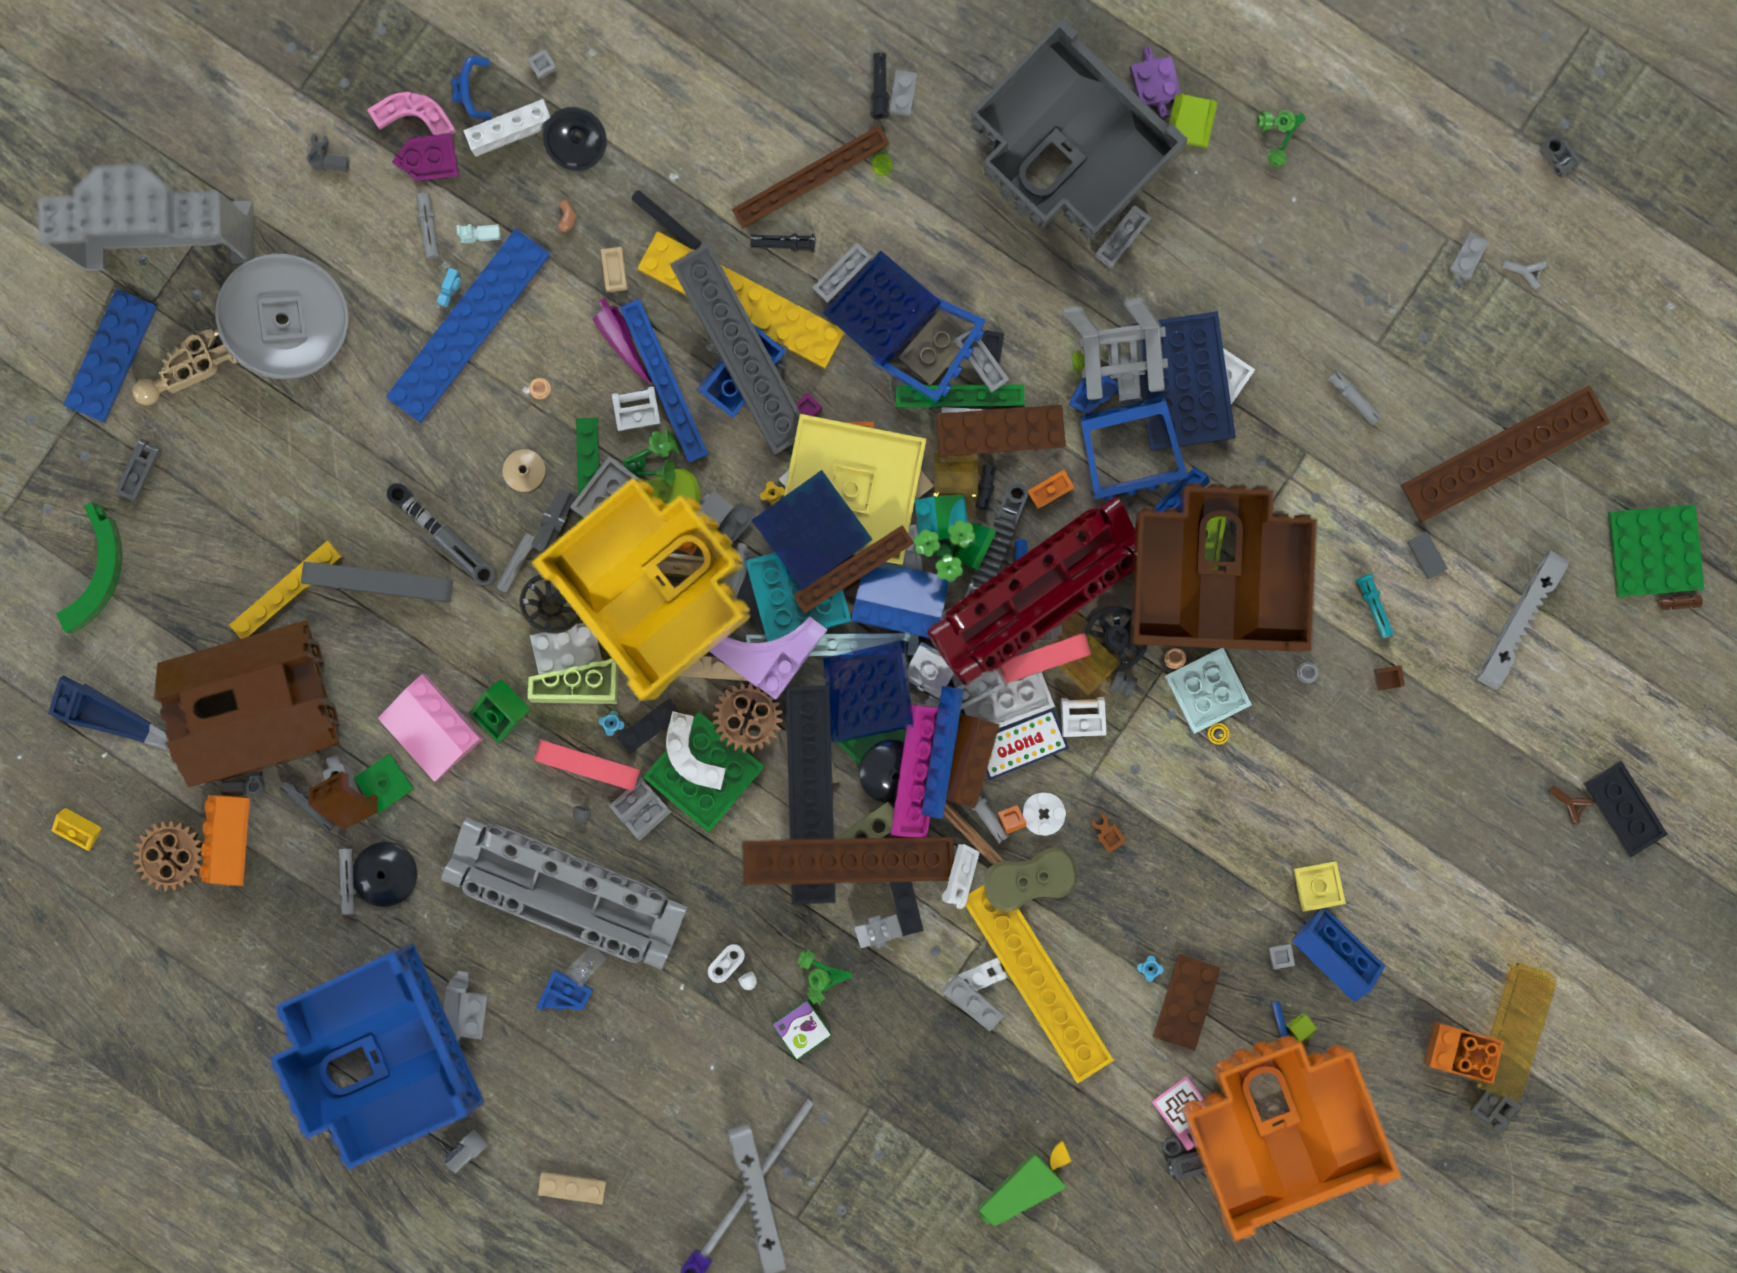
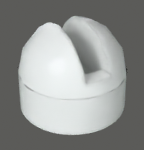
M748 972L742 975L738 982L743 989L752 990L756 986L757 979L753 972Z

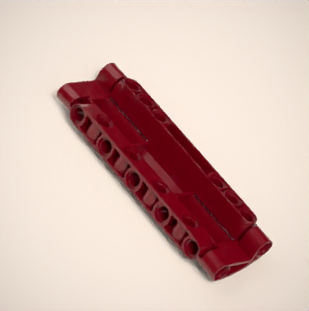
M1113 497L1099 508L1085 511L946 611V617L927 630L935 648L962 684L967 686L983 673L997 670L1133 571L1135 529L1124 505L1117 497ZM1114 548H1117L1116 550H1114L1113 552H1111L1109 555H1107L1106 557H1104V558H1103L1102 560H1100L1098 563H1096L1095 565H1093L1091 568H1089L1088 570H1086L1084 573H1082L1081 575H1079L1077 578H1075V579L1073 580V578L1076 577L1078 574H1080L1082 571H1084V570L1087 569L1089 566H1091L1092 564H1094L1096 561H1098L1099 559H1101L1103 556H1105L1106 554H1108V553H1109L1110 551H1112ZM1014 620H1017L1016 622H1014L1013 624H1011L1009 627H1007L1006 629H1004L1002 632H1000L999 634H997L995 637H993L991 640H989V641L986 642L984 645H982V646L979 647L977 650H975L974 652L971 653V651H973L975 648H977V647L980 646L982 643H984L985 641H987L989 638H991L992 636H994V635H995L996 633H998L1000 630H1002L1003 628H1005L1007 625H1009L1010 623H1012Z

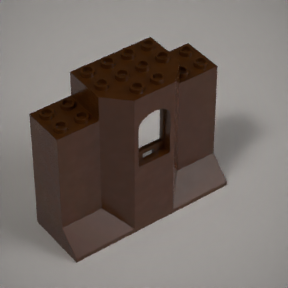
M1188 483L1186 487L1180 490L1179 513L1178 509H1165L1163 512H1156V508L1141 509L1136 514L1132 614L1129 644L1312 652L1317 519L1311 518V514H1298L1294 518H1289L1288 513H1276L1273 515L1274 490H1268V486H1255L1252 489H1246V485H1232L1230 488H1224L1223 484H1210L1208 487H1202L1201 483ZM1222 516L1231 519L1235 523V562L1205 561L1206 525L1210 519ZM1213 566H1226V571L1213 570Z

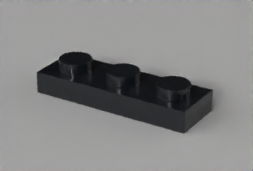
M668 699L618 735L617 738L626 751L631 754L666 729L670 724L672 712L679 713L671 700Z
M889 882L902 935L906 936L924 931L912 882Z

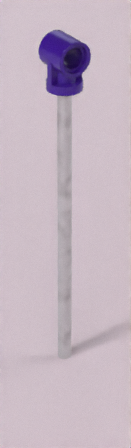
M807 1099L760 1166L763 1177L813 1107L814 1103L811 1100ZM745 1189L703 1250L695 1249L683 1265L680 1273H685L689 1268L694 1269L696 1273L706 1272L713 1262L709 1257L710 1253L748 1200Z

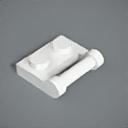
M654 387L622 395L618 393L612 394L619 432L661 424ZM647 398L650 400L649 404L621 409V403Z
M1104 697L1089 700L1060 699L1062 737L1106 736ZM1097 708V714L1069 715V709Z

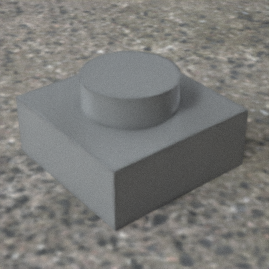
M546 49L527 59L539 80L557 70Z
M1291 944L1268 947L1272 969L1295 966Z

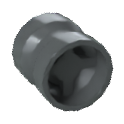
M1117 670L1109 689L1120 691L1124 696L1130 697L1138 678L1126 676L1123 671Z

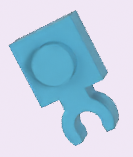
M448 269L442 284V291L437 299V303L441 306L448 307L451 295L461 285V275L455 269Z

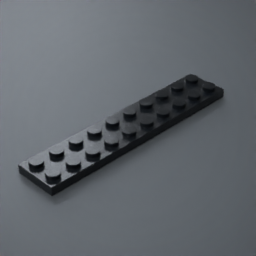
M830 686L786 687L790 840L834 839ZM835 883L791 884L792 905L836 903Z

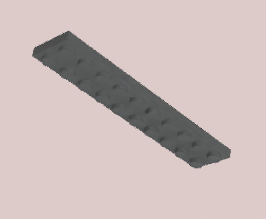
M706 243L670 263V266L770 450L775 455L794 444L801 413L710 244Z

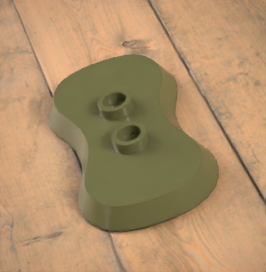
M1052 847L1041 851L1027 861H1000L993 864L985 873L984 887L987 898L994 908L999 911L1010 912L1020 908L1034 898H1060L1066 896L1074 889L1077 874L1074 862L1068 852L1061 848Z

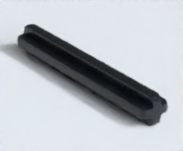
M637 190L631 198L633 202L688 248L695 250L701 246L700 240L644 193Z

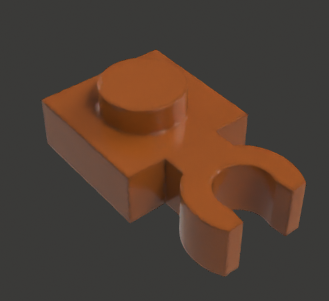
M1101 813L1102 824L1097 825L1094 820H1091V825L1101 831L1096 836L1106 851L1111 853L1127 841L1114 823L1108 826L1106 815Z

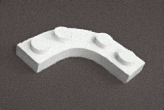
M672 712L667 732L666 747L673 767L690 782L721 790L726 769L700 762L690 751L689 736L694 716Z

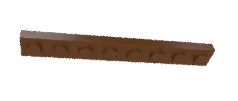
M878 125L732 209V212L741 228L744 229L890 146V143Z

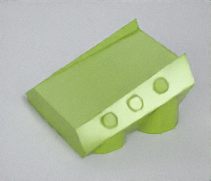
M1177 94L1172 106L1169 126L1173 124L1188 138L1186 144L1208 148L1217 102L1213 99L1209 100Z

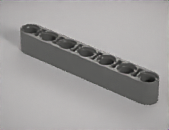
M303 562L301 575L302 584L442 602H451L453 581L447 579L313 562Z

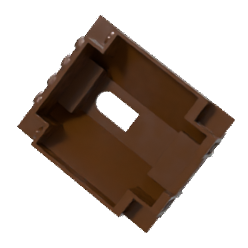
M308 620L157 663L154 700L161 702L160 714L167 725L165 734L168 741L164 743L188 788L213 780L225 781L319 754L321 749L340 744L335 727L340 725L336 708L328 700L320 665L324 664L319 643L313 641ZM231 689L234 690L238 710L207 719H200L195 715L194 705L199 699Z

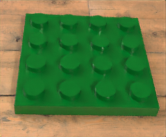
M1696 504L1608 512L1617 597L1705 590Z
M699 711L694 716L689 736V748L692 755L698 761L726 769L721 790L695 784L681 776L673 767L667 749L643 778L710 833L765 766L747 751L743 753L742 747H738L736 751H734V744L726 747L728 740L720 741L723 734H715V730L718 727L713 725V722Z

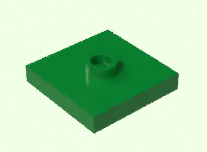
M970 523L973 526L972 532L975 534V539L969 542L966 547L958 545L952 558H959L962 566L978 570L996 531L990 527Z
M391 754L386 755L354 777V780L366 797L373 794L378 796L377 814L415 789Z

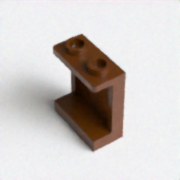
M342 771L309 788V806L342 829H346L378 813V796L373 794L367 798L349 786V775Z

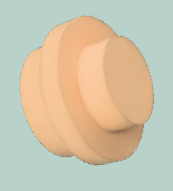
M536 378L530 383L529 391L534 398L545 399L551 392V386L546 379Z
M1172 648L1166 652L1164 660L1169 668L1179 669L1185 665L1186 655L1181 649Z

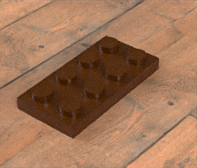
M1178 954L1153 1033L1154 1038L1195 1051L1221 969L1220 967Z

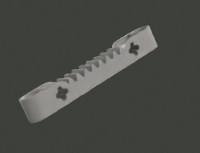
M1551 550L1546 552L1481 666L1476 680L1494 690L1501 686L1515 661L1514 651L1518 650L1515 644L1523 642L1520 637L1526 636L1527 633L1524 629L1530 628L1531 625L1528 622L1535 620L1532 614L1539 613L1536 607L1543 606L1541 599H1546L1548 597L1546 593L1556 588L1568 567L1569 560ZM1541 579H1545V587H1542L1543 583L1540 581ZM1503 653L1504 661H1500L1501 657L1498 656L1499 654Z
M746 1124L729 1129L727 1132L733 1156L743 1176L742 1180L745 1184L744 1188L747 1192L746 1196L749 1200L748 1204L751 1208L750 1212L753 1216L752 1220L757 1232L755 1243L763 1273H776L786 1270L750 1125ZM748 1155V1161L744 1162V1156ZM769 1238V1244H765V1239Z

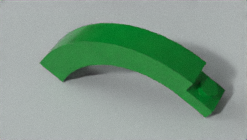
M92 502L85 505L84 508L97 538V565L92 580L83 594L74 603L56 613L64 633L72 634L82 629L100 614L111 599L121 573L123 552L116 521L109 518L105 519L107 515L103 507Z

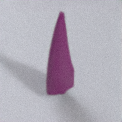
M605 298L601 299L598 303L602 311L592 319L596 327L622 360L648 384L652 383L636 351L627 323L617 306H610Z

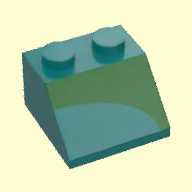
M964 494L935 496L915 500L919 535L922 530L927 529L938 534L939 542L949 541L951 535L948 533V529L950 526L954 525L958 520L968 523Z

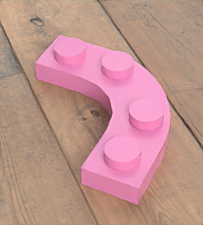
M401 92L393 94L367 109L379 129L403 116H416L427 124L433 135L453 134L456 132L442 108L425 95Z

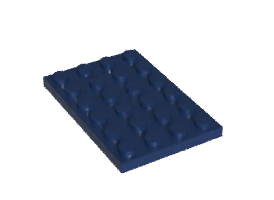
M1218 311L1158 320L1161 327L1166 329V336L1161 337L1163 359H1168V368H1163L1165 389L1163 391L1150 392L1148 370L1145 371L1144 375H1140L1143 401L1162 396L1165 397L1179 447L1235 439L1236 435ZM1143 339L1144 361H1147L1146 341ZM1157 414L1145 417L1150 451L1172 448L1163 415Z

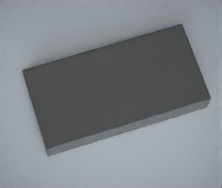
M1427 531L1407 542L1427 579L1448 569Z

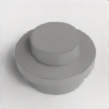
M1311 662L1300 664L1296 671L1297 678L1303 683L1314 682L1318 677L1316 665Z

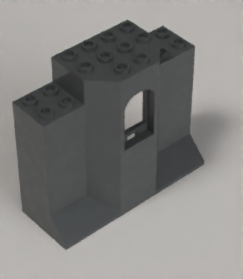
M1063 18L971 112L972 128L978 134H985L988 138L987 142L995 149L983 161L984 175L989 181L997 185L1000 195L1008 202L1011 200L1016 205L1014 208L1022 216L1026 214L1038 228L1041 226L1046 229L1064 211L1065 214L1063 216L1071 224L1075 222L1080 227L1079 231L1085 238L1091 237L1093 240L1169 163L1183 152L1188 139L1173 124L1168 126L1078 39V32ZM1052 142L1072 164L1048 188L1038 189L1027 180L1026 169ZM1063 143L1071 151V153H1069L1061 144Z

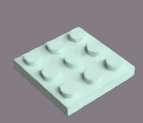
M1220 648L1164 676L1193 734L1252 705L1224 648Z

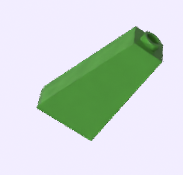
M1033 1152L978 1206L981 1212L979 1216L986 1224L991 1222L994 1226H997L1062 1191L1066 1185Z

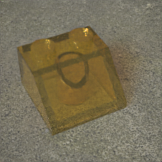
M934 453V496L964 494V496H977V454L939 457V453Z

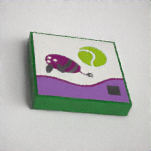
M808 999L772 1023V1026L796 1060L832 1036Z

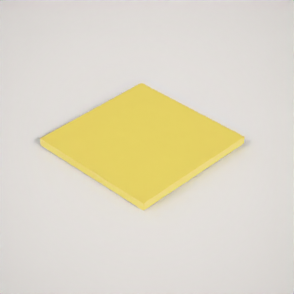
M800 414L775 540L855 556L902 525L907 533H909L926 439ZM905 549L886 562L903 565Z

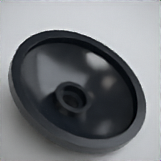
M562 108L549 118L544 128L543 141L548 155L556 164L567 170L583 171L590 169L601 160L606 151L607 135L602 122L596 115L584 108ZM575 132H579L582 137L577 138Z
M900 740L881 741L872 746L863 756L859 766V780L863 790L874 800L883 803L896 802L905 742ZM898 773L897 777L893 779L892 775Z
M379 842L368 846L358 855L353 865V880L357 893L366 902L375 906L389 907L401 903L409 897L417 882V865L413 856L408 850L396 843ZM380 871L385 873L384 879L379 878L378 874Z

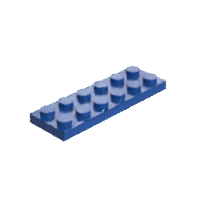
M119 289L115 290L64 402V406L103 423L106 422L158 308L156 305Z

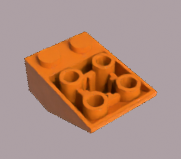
M1434 1021L1424 1064L1432 1068L1494 1084L1504 1041Z

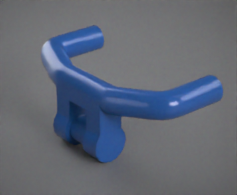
M470 56L465 60L460 76L451 79V86L454 92L452 94V101L457 103L463 102L468 114L472 118L489 121L492 119V113L476 110L470 99L469 74L473 64L488 67L490 61L489 58Z

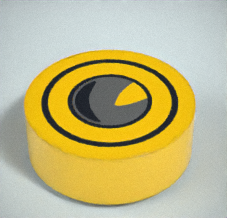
M1215 723L1207 730V737L1213 744H1224L1229 738V729L1222 723Z

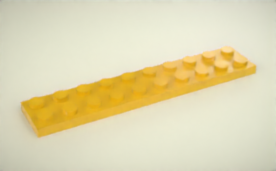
M657 231L637 269L686 295L670 263L693 250ZM722 266L752 324L756 325L777 344L787 346L790 351L826 369L845 330Z
M984 884L970 892L965 906L1076 1083H1080L1114 1061L1020 910L1003 912L994 908L987 898Z

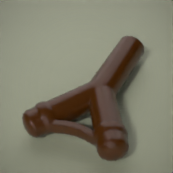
M1552 786L1548 791L1567 806L1573 824L1580 823V816L1583 810L1593 804L1591 798H1570L1555 786ZM1575 806H1583L1579 813H1577Z

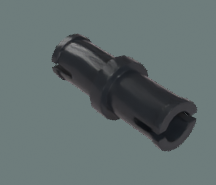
M983 465L981 481L977 486L979 492L975 505L976 508L989 510L991 492L994 491L993 481L996 467L992 468L991 465Z

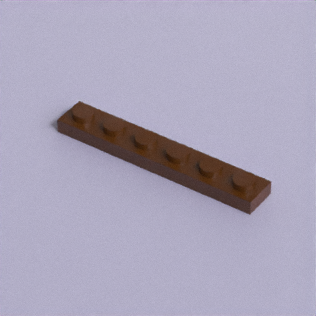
M902 525L793 596L803 612L806 613L908 548L914 542Z

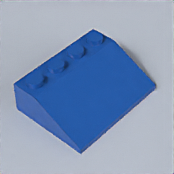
M884 562L861 577L851 621L930 639L927 630L941 620L949 582L946 579H940L934 573Z

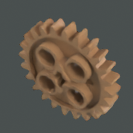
M741 683L739 690L733 685L732 693L725 690L726 698L719 696L718 700L721 704H715L714 706L719 711L712 714L713 717L718 718L712 723L715 726H719L715 730V734L722 733L720 741L727 739L726 747L734 744V751L738 747H742L743 753H745L747 748H750V751L754 753L755 746L761 751L763 749L762 743L769 746L771 744L769 738L775 740L777 737L773 731L779 732L781 729L776 725L782 723V719L777 718V716L782 714V711L776 710L780 703H773L774 698L768 697L765 691L763 693L760 692L761 688L753 689L752 683L749 684L748 688H745L744 684ZM743 700L746 702L747 707L739 709L735 702ZM751 701H755L750 715L751 720L748 721L744 734L741 736L739 733L745 720L743 716H746ZM762 707L766 710L767 715L763 717L758 716L755 710ZM731 719L738 721L739 727L736 729L730 728L728 721ZM756 727L759 730V735L751 736L748 733V729Z
M162 821L161 827L158 824H153V830H145L148 836H139L143 843L135 844L136 847L140 848V851L133 853L139 856V859L134 861V864H140L141 867L136 871L144 872L141 877L142 880L149 878L147 885L150 886L156 883L155 889L157 890L163 886L164 891H169L171 887L175 891L179 889V885L182 888H186V881L189 883L195 882L192 875L200 876L197 868H200L202 865L200 860H203V856L200 853L201 848L199 845L203 840L195 839L199 833L194 832L191 834V826L184 829L183 822H180L176 827V821H170L169 826L167 821ZM169 835L175 838L173 846H170L167 842ZM153 849L158 852L157 860H153L151 857ZM184 851L189 855V860L186 863L181 859ZM168 852H172V853H173V854L171 855V858H172V859H170V860L167 859V857L169 856V853H168ZM167 865L172 868V875L170 877L165 874ZM178 865H180L183 868L182 871L179 870Z

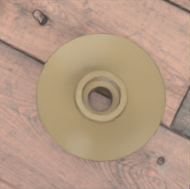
M528 449L517 450L511 453L504 462V479L514 490L520 492L532 491L539 487L545 478V463L534 451ZM521 466L527 467L525 473H520L519 469Z

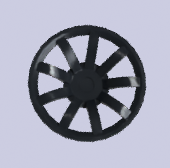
M540 574L531 578L524 585L519 598L521 613L525 620L535 629L549 634H559L572 629L581 618L572 607L563 606L568 601L565 597L559 598L561 592L557 589L555 594H552L551 581L544 579L545 595H543L534 583L543 580L544 577ZM528 589H531L537 595L539 601L525 599ZM525 605L536 606L537 611L529 616ZM561 613H571L576 617L568 624ZM537 617L545 620V627L538 625L534 620ZM554 619H558L563 626L562 628L550 629Z
M1120 606L1100 610L1090 619L1085 629V635L1092 653L1089 655L1091 659L1099 666L1115 671L1124 670L1137 664L1142 659L1148 646L1142 645L1140 650L1129 644L1128 629L1131 625V618L1124 626H1120L1119 617L1120 612L1131 616L1132 610ZM1114 612V626H1110L1102 615ZM1097 619L1107 630L1106 633L1091 630ZM1090 636L1104 638L1105 642L1091 648ZM1108 646L1110 649L1103 662L1094 653ZM1124 648H1128L1129 650L1137 654V656L1128 663L1125 657ZM1115 651H1118L1122 665L1109 664Z

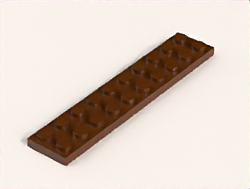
M1589 385L1400 486L1421 523L1609 424L1610 421Z
M953 837L742 841L743 885L949 881L954 863Z

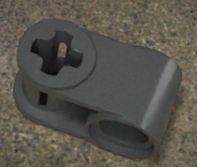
M1551 136L1541 144V155L1558 177L1564 178L1570 169L1580 165L1578 156L1569 148L1561 136ZM1549 143L1555 145V152L1549 148Z

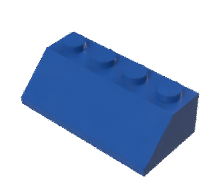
M753 324L775 365L786 351ZM720 358L696 388V391L717 408L734 418L745 402Z
M1327 908L1318 909L1299 929L1292 940L1353 1002H1356L1373 989L1385 968V965Z

